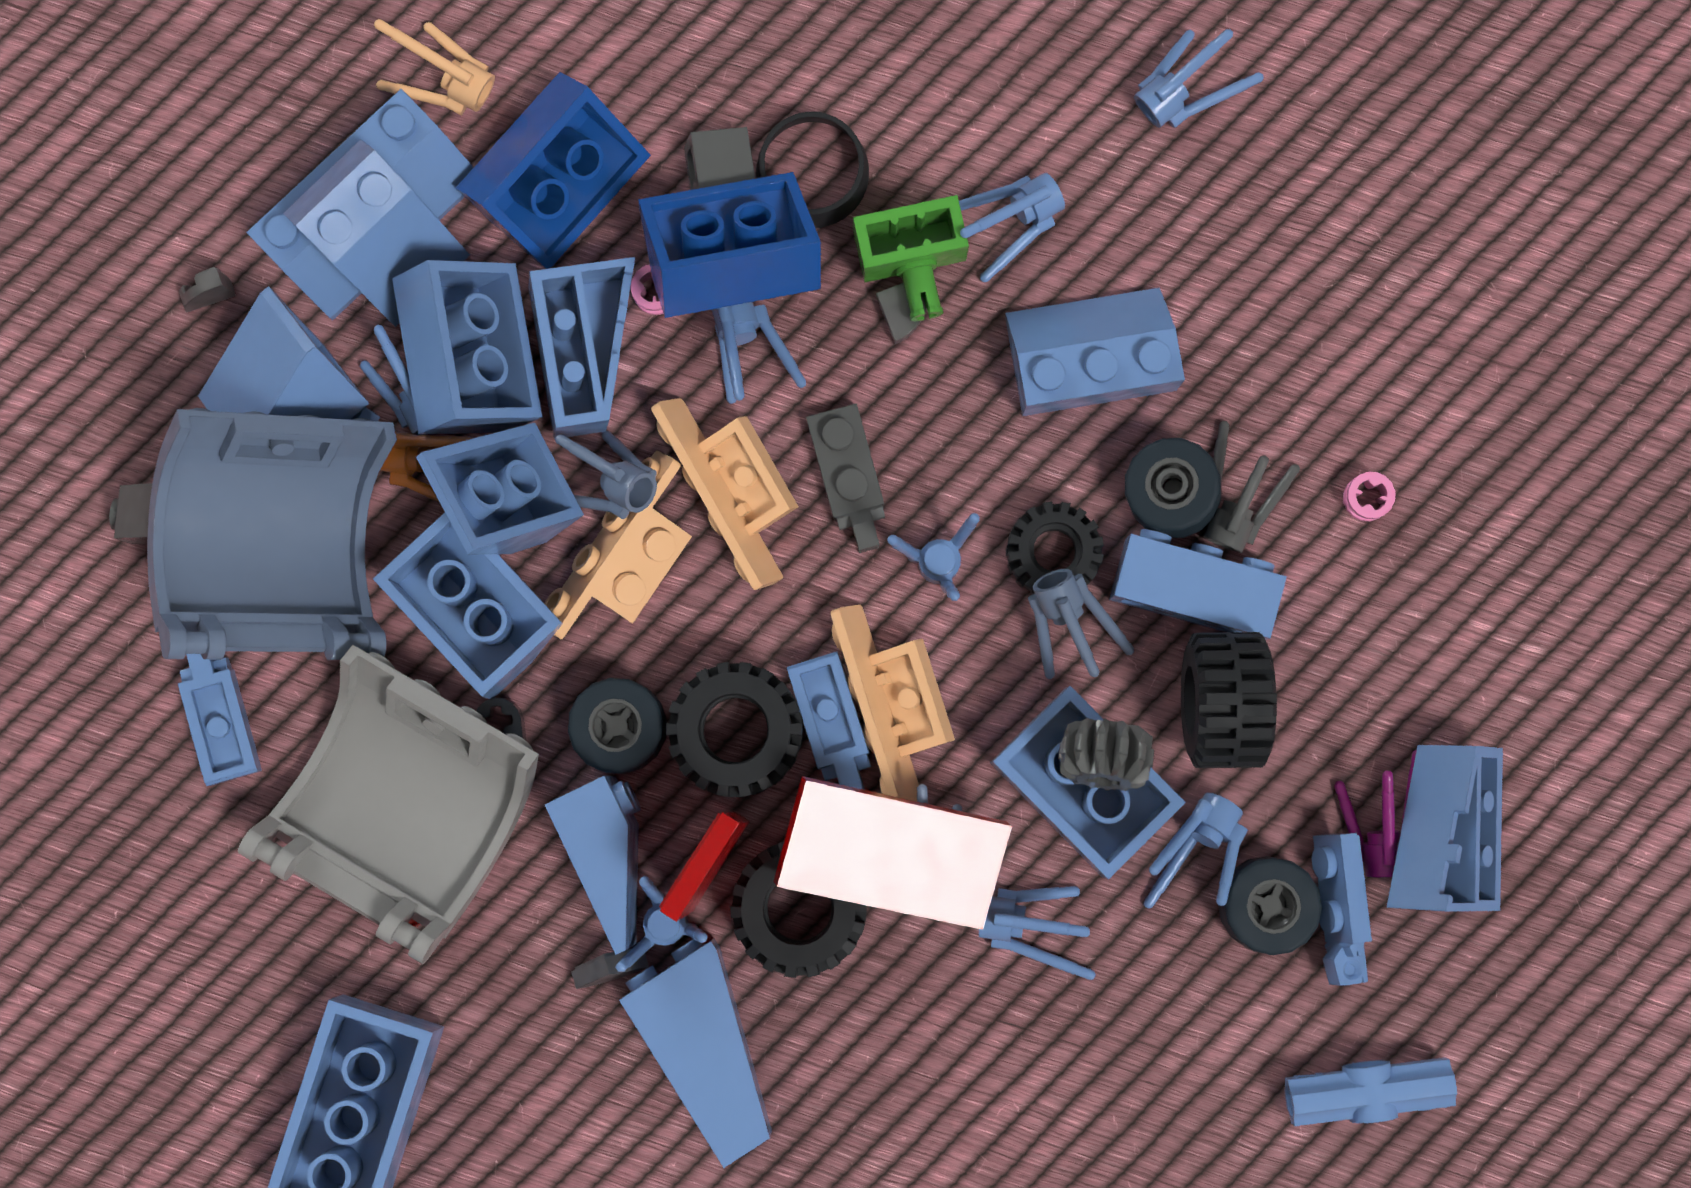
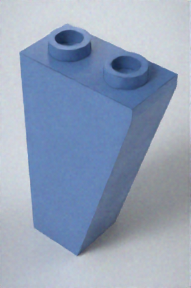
M715 938L704 945L692 939L671 953L676 962L659 974L652 965L627 981L625 984L630 992L619 1001L719 1162L725 1168L770 1139L772 1129L721 948Z

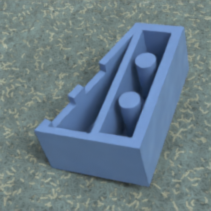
M635 257L529 272L528 289L554 439L559 434L573 437L606 432L612 407Z
M1457 745L1417 746L1387 908L1445 912L1500 911L1503 748Z

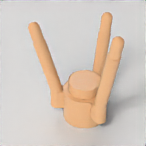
M377 19L374 22L376 29L445 71L441 80V88L447 90V96L384 80L377 82L376 86L379 90L396 94L402 89L411 99L446 107L460 116L463 115L466 107L477 112L484 105L494 85L495 75L487 72L489 66L469 55L435 25L426 22L424 30L459 61L453 60L451 62L381 19Z

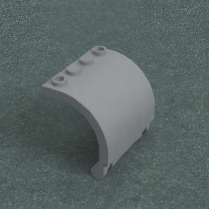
M352 645L340 660L338 698L329 723L316 749L300 775L272 812L246 833L239 845L238 853L252 862L259 859L271 866L270 873L283 881L288 880L292 874L297 875L378 924L376 937L390 945L394 941L409 949L408 956L424 964L442 939L446 938L501 855L530 795L539 754L533 751L530 744L520 736L511 733L506 735L487 724L483 716L474 709L466 706L458 707L444 699L437 689L428 682L421 679L412 680L395 670L391 662L382 655L375 652L366 653ZM277 837L287 843V845L281 847L272 840ZM413 919L425 926V928L421 931L409 924V921Z

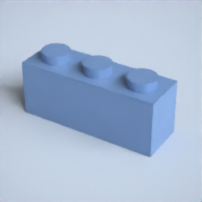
M1141 529L1139 536L1130 534L1125 539L1109 600L1223 632H1260L1265 640L1271 638L1287 576L1273 573L1274 564L1249 557H1244L1242 564L1222 559L1223 551L1221 549L1199 543H1192L1191 550L1170 544L1171 536L1148 529Z

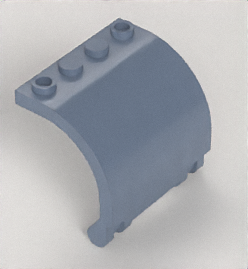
M204 408L176 410L162 442L155 467L150 497L147 537L150 600L155 632H159L164 659H184L186 654H201L203 659L221 660L224 658L226 651L324 652L327 660H341L352 645L366 653L375 652L383 657L385 656L386 635L373 618L367 587L365 535L369 503L376 478L397 441L393 422L370 421L365 418L351 420L319 418L314 415H266L256 411L246 413L217 412Z

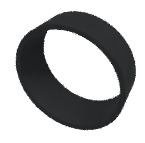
M802 112L782 120L768 134L758 156L756 178L767 177L765 172L766 150L771 142L784 130L801 123L818 122L834 126L843 131L852 139L857 148L859 158L858 174L853 186L842 199L827 207L808 209L815 228H822L845 219L860 204L868 186L869 164L863 146L847 124L826 113Z

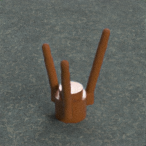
M395 431L397 441L380 471L390 472L389 483L391 485L407 487L440 503L430 485L412 477L415 472H423L416 457L421 452L428 451L429 449L451 445L472 438L453 435H417Z

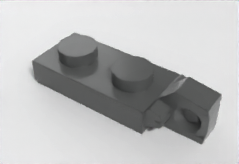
M857 403L807 416V424L833 519H837L839 530L852 527L859 553L878 549L880 544L873 521L885 518L883 510L884 500Z

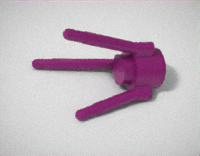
M1417 750L1412 753L1402 824ZM1386 770L1382 774L1383 830L1367 832L1368 842L1363 840L1344 782H1335L1334 788L1348 833H1357L1360 836L1365 876L1376 878L1392 877L1401 834L1400 831L1395 830L1393 773Z

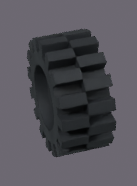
M1052 501L1044 502L1041 506L1036 508L1034 506L1027 510L1013 526L1006 546L1007 566L1010 574L1013 573L1017 579L1016 583L1021 588L1024 587L1029 590L1031 595L1035 594L1033 590L1034 583L1040 577L1052 572L1043 568L1034 556V544L1037 538L1048 531L1064 533L1071 539L1074 545V559L1071 565L1065 569L1072 570L1073 575L1082 574L1087 585L1098 573V568L1102 564L1104 556L1102 554V547L1104 546L1103 537H1099L1097 532L1099 527L1094 520L1090 521L1085 516L1087 512L1080 507L1077 510L1070 507L1071 503L1061 502L1060 504H1052Z

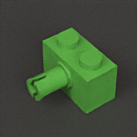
M958 195L853 217V233L864 283L893 276L902 277L911 321H924L923 315H925L922 298L925 299L929 319L939 317L944 313L940 304L933 270L940 266L964 262L967 259L969 244L967 238H962L960 235L961 229L964 228V222Z

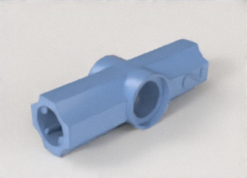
M1443 1057L1390 1064V1061L1384 1060L1363 1061L1342 1066L1341 1071L1294 1075V1077L1285 1078L1284 1091L1291 1124L1293 1126L1348 1119L1352 1123L1384 1122L1398 1118V1113L1456 1106L1457 1086L1450 1060Z

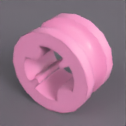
M650 264L645 265L636 271L632 278L630 287L632 297L640 310L647 314H664L660 301H657L656 296H653L652 302L644 299L647 292L643 284L652 278Z
M1366 472L1358 475L1347 484L1343 492V503L1346 511L1353 518L1360 521L1370 522L1379 519L1392 509L1395 502V489L1392 482L1385 475L1378 472ZM1363 483L1367 489L1377 487L1380 490L1382 496L1375 500V502L1381 504L1377 510L1370 504L1362 507L1358 503L1356 497L1363 493L1361 490H1358L1360 484Z

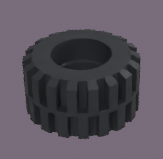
M1260 632L1193 633L1184 651L1181 672L1183 737L1187 754L1195 768H1263L1273 748L1277 716L1275 670L1271 651L1264 636Z
M718 663L716 667L704 668L697 672L694 679L689 683L686 681L679 689L680 694L676 701H672L669 709L671 715L669 723H666V735L669 736V750L672 758H675L679 765L678 769L685 777L693 781L696 786L704 791L725 797L756 795L776 785L792 769L802 746L803 721L792 693L773 673L764 668L753 666L751 663ZM733 698L745 699L754 703L762 711L767 722V738L763 747L755 756L742 762H729L716 756L708 747L704 736V725L710 711L720 702Z
M784 842L778 843L757 854L742 870L741 876L737 883H735L732 893L733 902L732 906H730L731 918H733L735 925L734 933L737 940L741 941L744 945L746 954L752 960L756 959L763 965L762 968L772 973L773 971L782 973L784 977L820 975V972L827 969L831 970L838 966L854 950L864 930L867 905L830 898L832 904L831 917L826 927L819 934L809 939L795 940L779 933L769 919L767 907L769 896L776 886L773 881Z

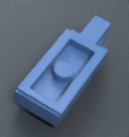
M838 651L787 667L816 765L819 770H822L825 781L838 778L840 785L865 790L859 771L871 767L867 755L870 752Z
M186 654L190 668L180 670L182 682L178 683L204 783L206 786H212L262 771L235 670L232 669L229 658L211 660L203 659L201 654Z
M1357 833L1313 836L1312 867L1315 875L1318 877L1322 905L1319 923L1324 931L1325 948L1327 951L1323 958V963L1329 985H1352L1368 982L1364 942H1371L1372 937L1360 836Z

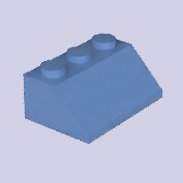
M1160 288L1005 313L1022 416L1177 391L1185 380L1176 328Z
M443 513L373 578L482 697L488 699L495 698L524 671L563 624L499 554L467 555L446 513Z

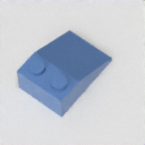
M361 139L283 213L395 327L400 322L392 278L427 260L464 261L470 256L401 177L373 148Z
M536 423L424 451L416 457L467 555L513 554L546 543L584 515Z
M604 775L545 804V807L614 953L617 955L637 943L639 824L634 813L640 811L641 807L628 781L625 783L623 781L618 782L615 776Z

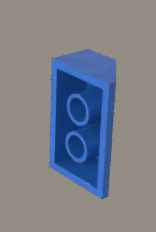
M559 72L459 183L456 189L492 224L543 268L549 269L651 155L588 86Z
M794 172L638 199L653 283L665 318L821 289V241Z

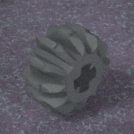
M1086 718L1082 721H1074L1067 725L1064 737L1060 743V773L1074 784H1084L1089 788H1103L1107 791L1110 789L1127 791L1130 788L1138 789L1149 780L1150 768L1153 767L1155 752L1152 749L1153 736L1140 726L1128 725L1124 721L1115 722L1109 721L1106 718L1103 720Z

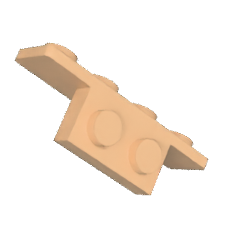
M681 398L659 401L653 405L651 410L657 419L656 425L660 436L667 444L673 447L683 465L682 472L686 482L699 493L709 511L708 519L711 526L725 539L733 553L734 565L739 575L746 582L750 583L754 590L773 585L783 579L780 569L759 532L798 508V505L748 417L736 418L705 439Z
M656 451L651 457H647L642 461L643 464L657 472L655 477L657 490L653 501L641 512L634 513L629 511L625 519L606 512L602 520V530L592 544L586 545L577 554L572 564L573 572L563 587L554 590L544 604L563 623L554 634L559 639L565 637L591 597H594L633 624L691 539V535L653 509L681 467V463L674 458Z
M853 605L834 609L831 611L833 640L837 648L844 655L849 671L848 687L854 700L859 703L865 722V741L868 748L875 754L880 769L881 792L885 795L917 801V787L919 783L910 755L955 740L924 640H913L877 653L863 607L861 605Z

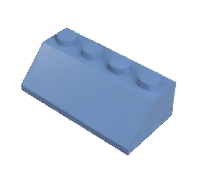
M402 89L393 95L246 232L332 321L362 293L283 213L360 139L384 159L439 221L464 198L456 187L474 168L442 130Z

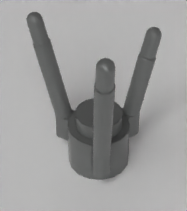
M1221 421L1219 424L1213 456L1221 481L1228 443L1229 423L1227 421ZM1260 456L1238 503L1224 500L1221 509L1217 508L1214 517L1206 525L1207 528L1203 538L1237 553L1243 552L1246 543L1253 545L1260 527L1299 473V465L1292 464L1252 518L1254 512L1248 508L1269 463L1267 456Z

